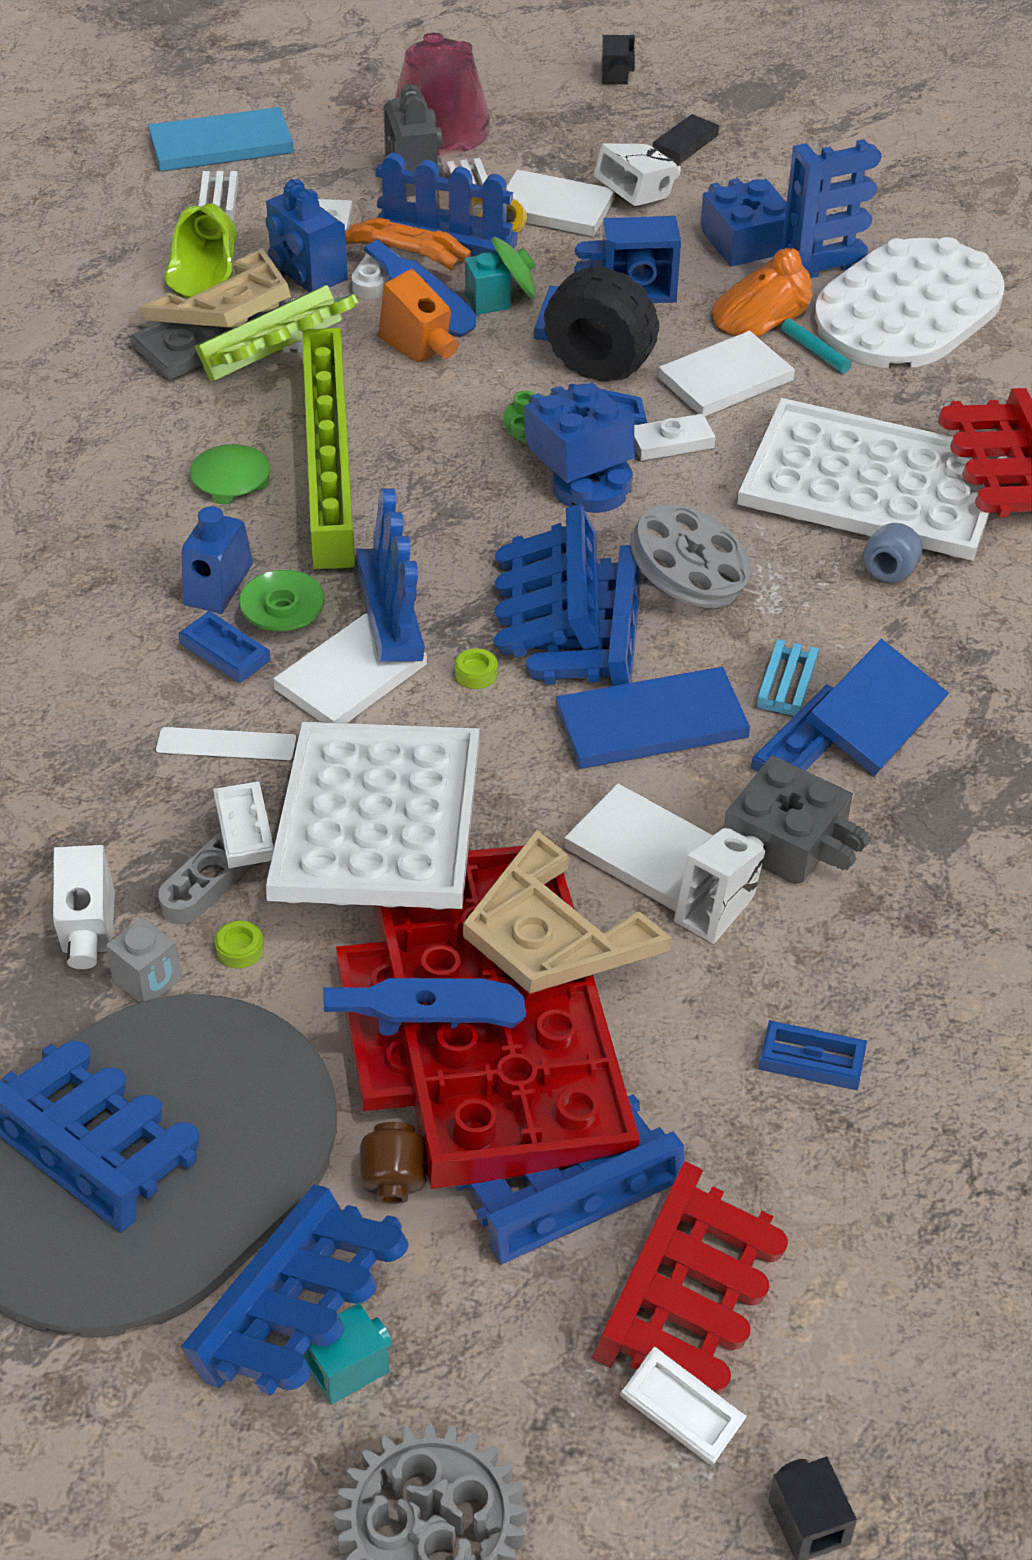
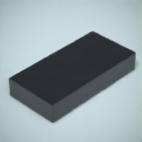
M691 114L653 142V148L668 159H676L680 164L716 138L719 134V125Z

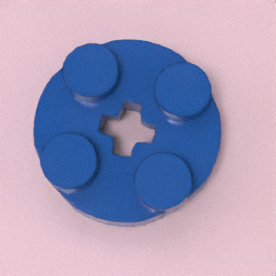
M627 462L568 483L554 472L553 491L557 499L568 507H571L573 502L584 505L585 512H607L620 507L626 501V494L628 492L631 493L633 474ZM591 479L599 480V482H593Z

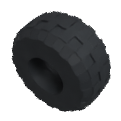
M587 267L575 273L573 272L553 293L544 311L545 333L557 358H560L571 371L574 370L581 374L580 376L593 378L598 381L622 380L637 371L649 357L658 340L659 321L652 300L649 299L646 290L640 284L635 283L630 276L624 273H618L614 269L604 267Z

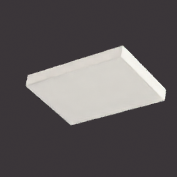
M518 169L507 185V191L513 192V198L524 206L527 213V224L591 237L595 236L603 218H605L615 200V191L608 187ZM509 212L506 215L507 220L513 221L515 218L514 212Z
M748 331L660 366L658 378L697 414L708 416L793 381L795 369L751 331Z
M365 613L273 678L274 689L320 722L348 723L427 665V653L424 652L423 661H380L369 615Z
M618 783L565 837L564 848L676 912L687 856L713 835Z

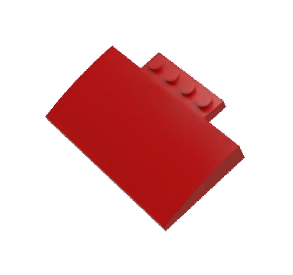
M524 846L468 850L462 909L404 906L384 907L374 905L381 942L336 946V964L340 987L370 988L388 978L487 979L510 984L524 997L526 1017L513 1028L486 1022H459L456 1029H451L450 1022H401L396 1034L383 1035L379 1032L378 1018L356 1012H345L363 1112L414 1106L419 1134L422 1135L425 1142L430 1189L482 1183L556 1169L632 1150L639 1147L640 1137L593 974L529 993L463 937V926L466 919ZM564 872L544 884L574 909ZM419 1002L421 1005H431L429 1002Z

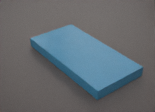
M280 107L148 125L149 136L160 171L294 152L293 140Z

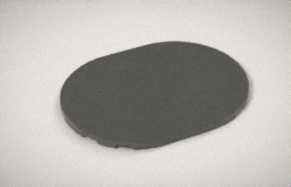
M205 994L161 997L143 1001L114 1012L92 1024L71 1040L83 1042L90 1048V1066L87 1071L92 1075L104 1068H117L125 1074L126 1091L122 1097L128 1102L141 1095L157 1097L162 1103V1119L158 1125L163 1129L167 1130L180 1122L193 1124L199 1131V1146L195 1152L196 1163L188 1169L179 1164L156 1182L157 1193L148 1200L141 1194L137 1196L136 1222L120 1233L0 1138L1 1313L21 1324L40 1331L47 1332L49 1329L63 1332L82 1333V1337L122 1335L126 1329L146 1325L156 1320L159 1321V1324L166 1322L204 1300L225 1282L272 1236L313 1184H320L329 1166V1157L333 1149L335 1135L337 1134V1108L330 1074L321 1056L300 1031L286 1020L260 1006L229 997ZM70 1081L48 1096L47 1099L55 1103L75 1089L77 1085ZM106 1108L82 1126L91 1131L114 1113ZM142 1136L119 1154L127 1160L149 1144L150 1141Z

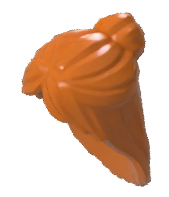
M793 248L781 249L764 266L758 268L723 293L713 303V310L711 312L716 327L734 336L751 331L758 337L782 324L786 319L791 318L793 320L802 314L811 303L812 283L809 272L802 265L799 251Z

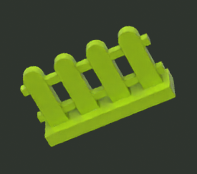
M328 285L322 286L194 347L209 380L215 381L303 339L302 330L327 328L341 321L340 313L354 308L355 304L358 303V299L355 294L333 299Z

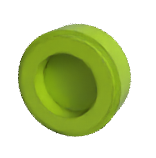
M473 648L461 652L456 657L455 678L460 685L469 689H483L496 681L498 661L491 652L480 648Z
M242 920L229 922L222 926L215 935L214 941L217 958L227 967L235 969L247 968L257 963L263 955L264 943L262 932L258 926L251 922Z

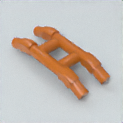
M384 218L367 219L365 222L352 224L350 230H345L346 245L362 242L370 244L379 240L385 246L427 256L450 271L456 267L459 261L465 263V258L471 255L469 249L460 244L458 239L447 232H434L390 222L389 219Z

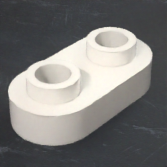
M388 247L396 255L402 258L401 253L397 249L393 247ZM368 254L365 255L352 274V290L360 298L376 299L383 296L384 283L388 282L389 279L381 265Z

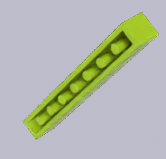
M341 329L302 330L313 569L355 567Z

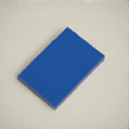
M881 638L810 712L806 721L871 774L876 776L944 701L949 692Z

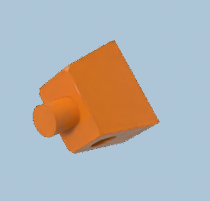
M411 268L384 283L378 337L416 362H423L436 353L442 358L448 359L456 352L459 346L458 340L448 333L451 317L449 306L416 271Z

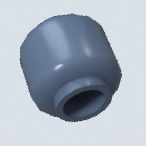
M892 522L882 525L874 532L864 548L863 561L867 571L874 578L882 582L895 583L903 581L913 572L922 556V542L919 535L911 527L903 523Z

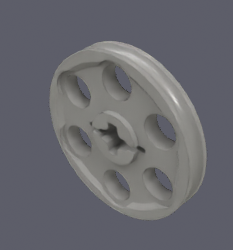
M678 504L654 506L641 516L631 534V551L641 571L659 589L687 604L704 608L726 606L737 599L749 581L751 574L750 561L740 541L719 521L694 508ZM677 522L687 525L691 531L682 528ZM648 529L657 531L663 538L653 535ZM713 544L721 546L726 553L716 549ZM654 558L663 560L668 564L669 568L660 565ZM719 572L728 575L733 582L725 580ZM690 580L700 583L705 590L697 588Z

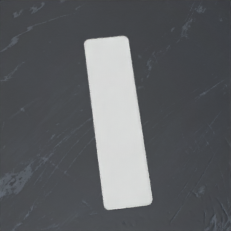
M163 727L160 731L156 751L168 754L291 760L297 737L294 734Z

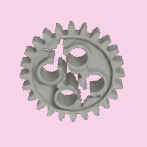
M427 1423L424 1436L416 1439L410 1428L406 1426L403 1427V1443L396 1446L390 1438L384 1435L381 1437L382 1454L380 1456L366 1449L362 1451V1461L366 1471L350 1467L347 1470L348 1484L352 1488L339 1489L338 1501L339 1506L343 1510L335 1512L336 1529L343 1531L337 1536L339 1553H350L346 1560H430L428 1558L429 1555L437 1550L445 1549L453 1552L456 1547L455 1534L462 1537L464 1533V1512L457 1507L460 1503L468 1500L478 1501L484 1505L482 1510L473 1514L474 1537L477 1541H482L481 1560H516V1553L512 1548H521L524 1545V1530L518 1527L526 1524V1507L518 1504L522 1501V1484L510 1483L513 1479V1466L511 1463L495 1467L498 1461V1448L495 1445L487 1448L482 1453L478 1452V1434L475 1432L464 1443L457 1442V1430L454 1425L450 1426L444 1438H436L432 1423ZM385 1473L388 1483H392V1492L395 1498H404L403 1488L405 1482L410 1477L423 1474L432 1478L431 1483L425 1486L416 1487L409 1484L406 1488L407 1502L401 1499L398 1501V1524L405 1529L395 1536L387 1537L379 1534L377 1530L389 1523L388 1502L385 1496L381 1495V1485H383L381 1475ZM498 1532V1533L489 1535V1538L486 1539V1534ZM467 1538L459 1539V1552L454 1560H476L475 1555L471 1554V1545Z

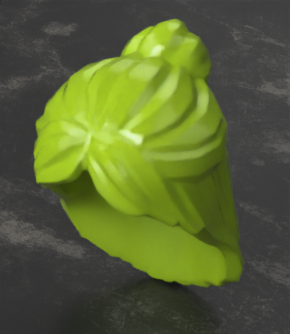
M209 203L203 206L186 207L181 212L176 224V229L172 236L170 258L165 271V281L167 286L186 299L230 279L233 273L232 263L235 242L238 237L237 230L233 221L218 205Z

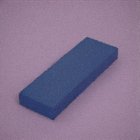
M826 684L752 757L751 769L758 772L770 756L773 755L806 771L833 744L830 739L806 721L810 712L833 689L832 686Z

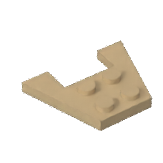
M261 248L234 261L233 266L236 276L187 300L167 293L140 306V310L145 321L235 328L245 324L248 321V317L258 312H268L276 309L279 306V302L291 297L287 282L264 249Z
M536 830L466 919L463 926V937L529 993L670 951L672 937L641 912L634 913L606 933H602L548 889L544 884L568 870L569 857L567 853L538 830Z

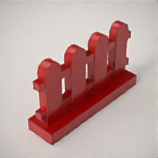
M1012 388L1006 404H999L998 400H988L987 405H962L961 401H951L950 406L943 407L938 417L939 425L947 430H959V433L953 436L950 450L959 457L972 458V460L966 462L962 472L964 480L970 484L985 486L977 494L975 499L976 507L986 513H997L999 518L1009 517L1010 512L1032 511V398L1027 388ZM996 429L997 431L975 432L974 430ZM989 456H1009V457H1010V458H1000V459H987V457H989ZM1022 483L1023 485L1000 487V484Z
M684 1161L591 1358L611 1368L620 1351L633 1358L629 1367L638 1370L655 1346L720 1395L725 1391L731 1380V1371L724 1361L713 1356L718 1345L728 1350L740 1349L746 1343L751 1332L748 1320L741 1314L733 1311L735 1304L738 1300L746 1305H757L764 1300L769 1291L770 1285L767 1276L760 1270L752 1267L755 1258L757 1257L766 1262L779 1260L788 1246V1239L780 1228L771 1224L774 1216L761 1211L757 1218L721 1200L724 1191L712 1186L709 1193L696 1188L703 1169ZM680 1220L693 1225L690 1235L676 1229ZM707 1232L743 1250L740 1259L738 1260L703 1243L702 1240L705 1233ZM661 1262L674 1268L670 1279L656 1272ZM686 1275L724 1293L721 1303L719 1304L683 1286ZM640 1306L653 1312L649 1323L636 1317ZM666 1319L705 1338L701 1348L699 1349L663 1331L662 1328Z

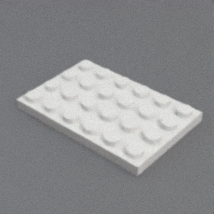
M781 398L738 492L737 501L738 505L756 510L776 513L797 520H805L872 536L882 525L892 522L903 523L911 527L919 535L922 549L972 561L975 559L990 514L979 510L975 505V499L979 490L985 486L970 484L964 480L962 472L966 462L972 460V458L959 457L952 453L950 450L952 436ZM989 456V457H987V459L1008 458V456Z
M302 722L266 883L267 901H281L292 904L305 902L330 903L341 906L355 904L384 907L404 906L462 909L480 728Z

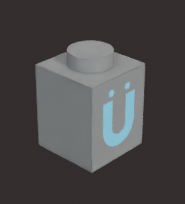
M144 917L106 944L113 982L139 1003L158 998L182 979L176 942Z

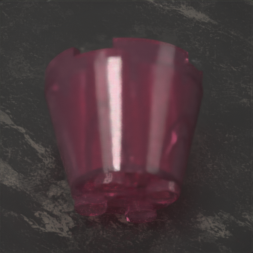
M436 32L425 34L422 41L413 44L406 50L394 99L401 97L400 90L403 89L402 87L409 85V83L417 85L421 95L424 96L428 109L434 110L436 127L441 128L443 148L437 149L438 156H440V150L462 147L463 151H469L483 143L490 132V113L472 53V45L466 41L443 38V35Z

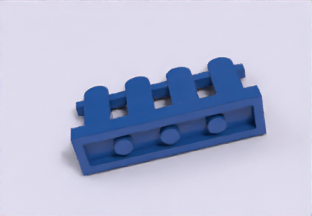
M865 139L857 140L855 147L834 151L831 147L822 148L820 155H816L807 143L793 146L781 249L793 248L799 251L802 265L809 272L810 278L819 277V271L839 266L843 271L848 270L852 267V263L859 262L868 253V247L861 239L856 238V233L867 230L871 226L873 218L865 208L860 207V202L870 200L876 194L877 185L870 177L864 176L865 170L872 169L880 163L882 154L875 145L868 144ZM852 173L849 180L831 183V178ZM847 205V211L826 215L828 209ZM843 236V241L822 246L824 240Z
M389 153L383 160L382 165L378 164L376 167V177L382 178L383 196H379L377 199V208L382 209L377 218L389 219L390 222L434 232H447L458 239L460 244L471 251L470 256L472 257L482 253L497 252L491 241V238L494 236L502 239L511 247H516L517 232H513L512 223L506 222L507 204L510 205L513 201V192L507 191L506 181L501 175L490 174L482 186L473 184L472 174L467 168L456 167L449 176V179L439 177V168L431 160L421 161L415 171L406 170L405 160L397 153ZM406 183L415 185L416 203L407 201ZM439 190L449 192V210L440 208ZM473 197L483 199V217L473 215Z
M381 488L378 495L373 549H356L355 565L380 661H423L425 645L414 610L418 581L417 562L409 561L410 539L409 536H402L403 515L402 512H396V491L394 488Z
M577 504L566 508V526L558 523L552 525L550 531L525 539L522 535L514 537L512 543L502 546L495 554L501 569L510 570L502 573L495 580V587L499 594L509 599L500 602L496 606L494 613L501 625H512L499 631L494 638L496 647L503 655L514 653L517 658L526 655V650L553 641H555L556 645L567 643V637L573 635L577 636L584 650L600 645L596 531L582 504ZM549 613H553V614H550V615H547V616H544V617L537 618V619H534V620H531V621L526 622V620H530V619H533V618H536V617H540V616H543V615H546V614H549Z
M631 545L620 546L618 562L611 563V558H603L597 564L600 645L592 647L590 650L560 651V649L582 648L577 636L573 635L567 637V643L556 645L555 641L537 646L535 648L547 650V652L535 653L527 659L526 665L531 678L544 680L545 685L556 684V679L588 678L589 683L600 682V677L609 676L611 677L612 686L632 683L642 575L641 569L633 557ZM549 613V614L540 616V617H538V618H541V617H544V616H547V615H550V614H553V613Z
M70 1041L59 1048L50 1044L42 1050V1060L19 1076L11 1071L2 1077V1081L0 1080V1138L121 1233L136 1222L137 1196L141 1194L148 1200L157 1193L156 1182L179 1164L188 1169L196 1163L195 1152L199 1146V1131L193 1124L186 1122L176 1123L167 1130L159 1126L158 1124L162 1119V1103L153 1095H141L131 1102L125 1100L122 1096L126 1091V1076L121 1070L117 1068H104L94 1075L88 1072L90 1048L85 1043ZM70 1081L77 1085L75 1089L55 1103L47 1099L48 1096ZM106 1108L114 1113L91 1131L82 1126ZM142 1136L150 1141L149 1144L127 1160L119 1154Z
M634 1094L628 1096L640 1137L639 1147L574 1164L572 1167L561 1172L556 1168L522 1175L521 1178L528 1187L517 1192L512 1191L505 1179L455 1187L458 1191L468 1188L481 1208L476 1210L477 1219L482 1227L488 1225L491 1251L502 1265L673 1186L685 1161L684 1144L674 1131L665 1134L660 1127L651 1131L637 1113L640 1111V1101Z
M313 1184L181 1345L184 1353L204 1383L221 1388L226 1380L231 1382L237 1374L257 1380L256 1385L260 1391L268 1395H272L277 1388L294 1390L301 1387L311 1374V1368L303 1357L311 1344L328 1346L342 1336L344 1324L338 1316L337 1310L344 1301L353 1304L362 1303L375 1293L377 1283L369 1271L375 1261L392 1262L406 1253L409 1244L401 1230L402 1225L398 1218L387 1215L382 1222L363 1218L358 1208L347 1205L342 1211L329 1188ZM336 1249L356 1254L350 1263L330 1257ZM304 1289L324 1295L318 1304L298 1299ZM271 1331L291 1337L284 1347L264 1341Z

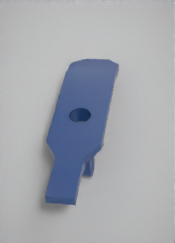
M379 240L364 247V251L375 259L387 273L389 281L411 268L416 271L449 306L451 310L449 334L462 337L475 329L477 315L464 299L418 262L399 257Z
M388 978L370 988H323L324 1012H356L378 1018L379 1032L383 1035L396 1034L401 1022H450L451 1029H456L459 1022H486L513 1028L526 1017L524 997L512 985L487 979ZM419 1002H429L431 1005H421Z

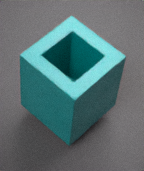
M487 252L465 258V296L476 315L511 309V272L498 252Z
M360 1303L338 1314L344 1324V1332L336 1342L328 1346L311 1344L303 1354L311 1368V1374L331 1405L389 1373L388 1349L393 1346L391 1337L383 1322L378 1317L371 1320Z

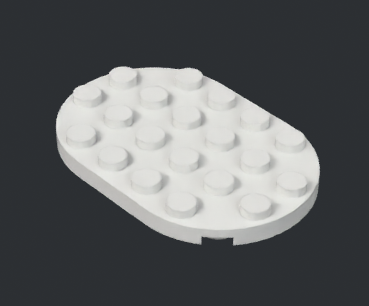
M895 238L890 240L888 244L872 251L823 288L817 298L814 319H816L818 325L817 332L821 339L846 358L861 364L880 368H889V363L904 364L909 362L911 368L927 365L949 354L995 317L1002 303L1004 280L1001 272L989 260V256L986 253L959 244L954 238Z

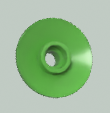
M495 236L491 238L495 249L518 284L531 300L535 299L536 290L530 270L536 265L525 248L517 252L502 239Z
M275 570L253 578L245 585L239 599L243 616L253 625L270 631H289L308 625L319 616L325 601L321 585L313 577L294 570Z

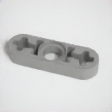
M220 831L161 885L158 891V898L162 916L173 924H187L196 920L254 864L228 868L222 833ZM210 865H218L225 869L222 874L216 877H205L200 874L203 868Z

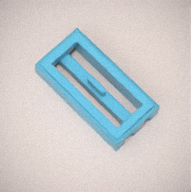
M777 639L758 695L757 708L795 716L803 707L818 659L819 648L811 646L809 652L802 651V644L794 643L792 648L785 647L786 641ZM782 659L788 660L775 701L769 700ZM797 663H804L805 666L793 704H787L785 700Z

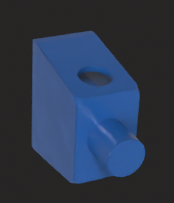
M209 506L198 512V523L182 547L183 604L223 614L253 565L245 523L240 519L224 516L223 511L218 507Z

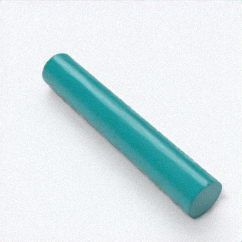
M791 318L786 319L782 323L781 330L836 370L842 374L850 370L852 362Z

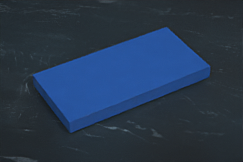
M723 666L556 696V709L579 769L749 738L750 725Z

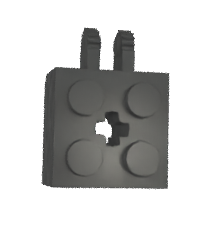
M409 83V85L402 87L403 89L400 90L401 97L399 99H391L383 106L385 158L389 153L401 155L405 160L406 170L415 171L421 161L431 160L439 168V177H443L442 160L438 158L437 149L443 148L441 128L436 127L434 110L428 109L424 96L421 95L418 86ZM406 183L407 197L416 196L414 184Z
M773 755L770 756L725 814L724 828H729L745 837L755 836L764 843L766 856L763 859L761 868L793 884L804 882L819 861L836 866L837 869L848 870L857 860L853 850L861 852L871 841L865 829L856 826L855 823L848 820L852 792Z

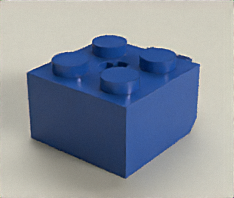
M291 178L283 187V194L266 201L267 217L265 223L269 232V258L276 268L284 271L297 285L302 286L308 292L326 285L330 288L348 280L345 224L320 206L318 194L314 190L305 189V184L298 178Z
M735 178L729 180L728 186L723 187L719 182L710 184L708 192H704L702 197L700 222L702 231L730 267L774 257L776 252L782 248L787 202L767 178L754 179L744 184L740 179Z
M676 216L603 218L602 240L581 241L577 243L575 255L578 259L585 260L577 262L576 266H574V273L587 267L614 269L618 273L621 272L630 276L635 283L640 284L646 290L647 296L653 303H677L681 238Z
M593 382L579 384L568 391L558 386L552 388L550 395L545 397L537 393L530 396L529 404L524 406L525 435L529 449L566 483L635 458L634 417Z

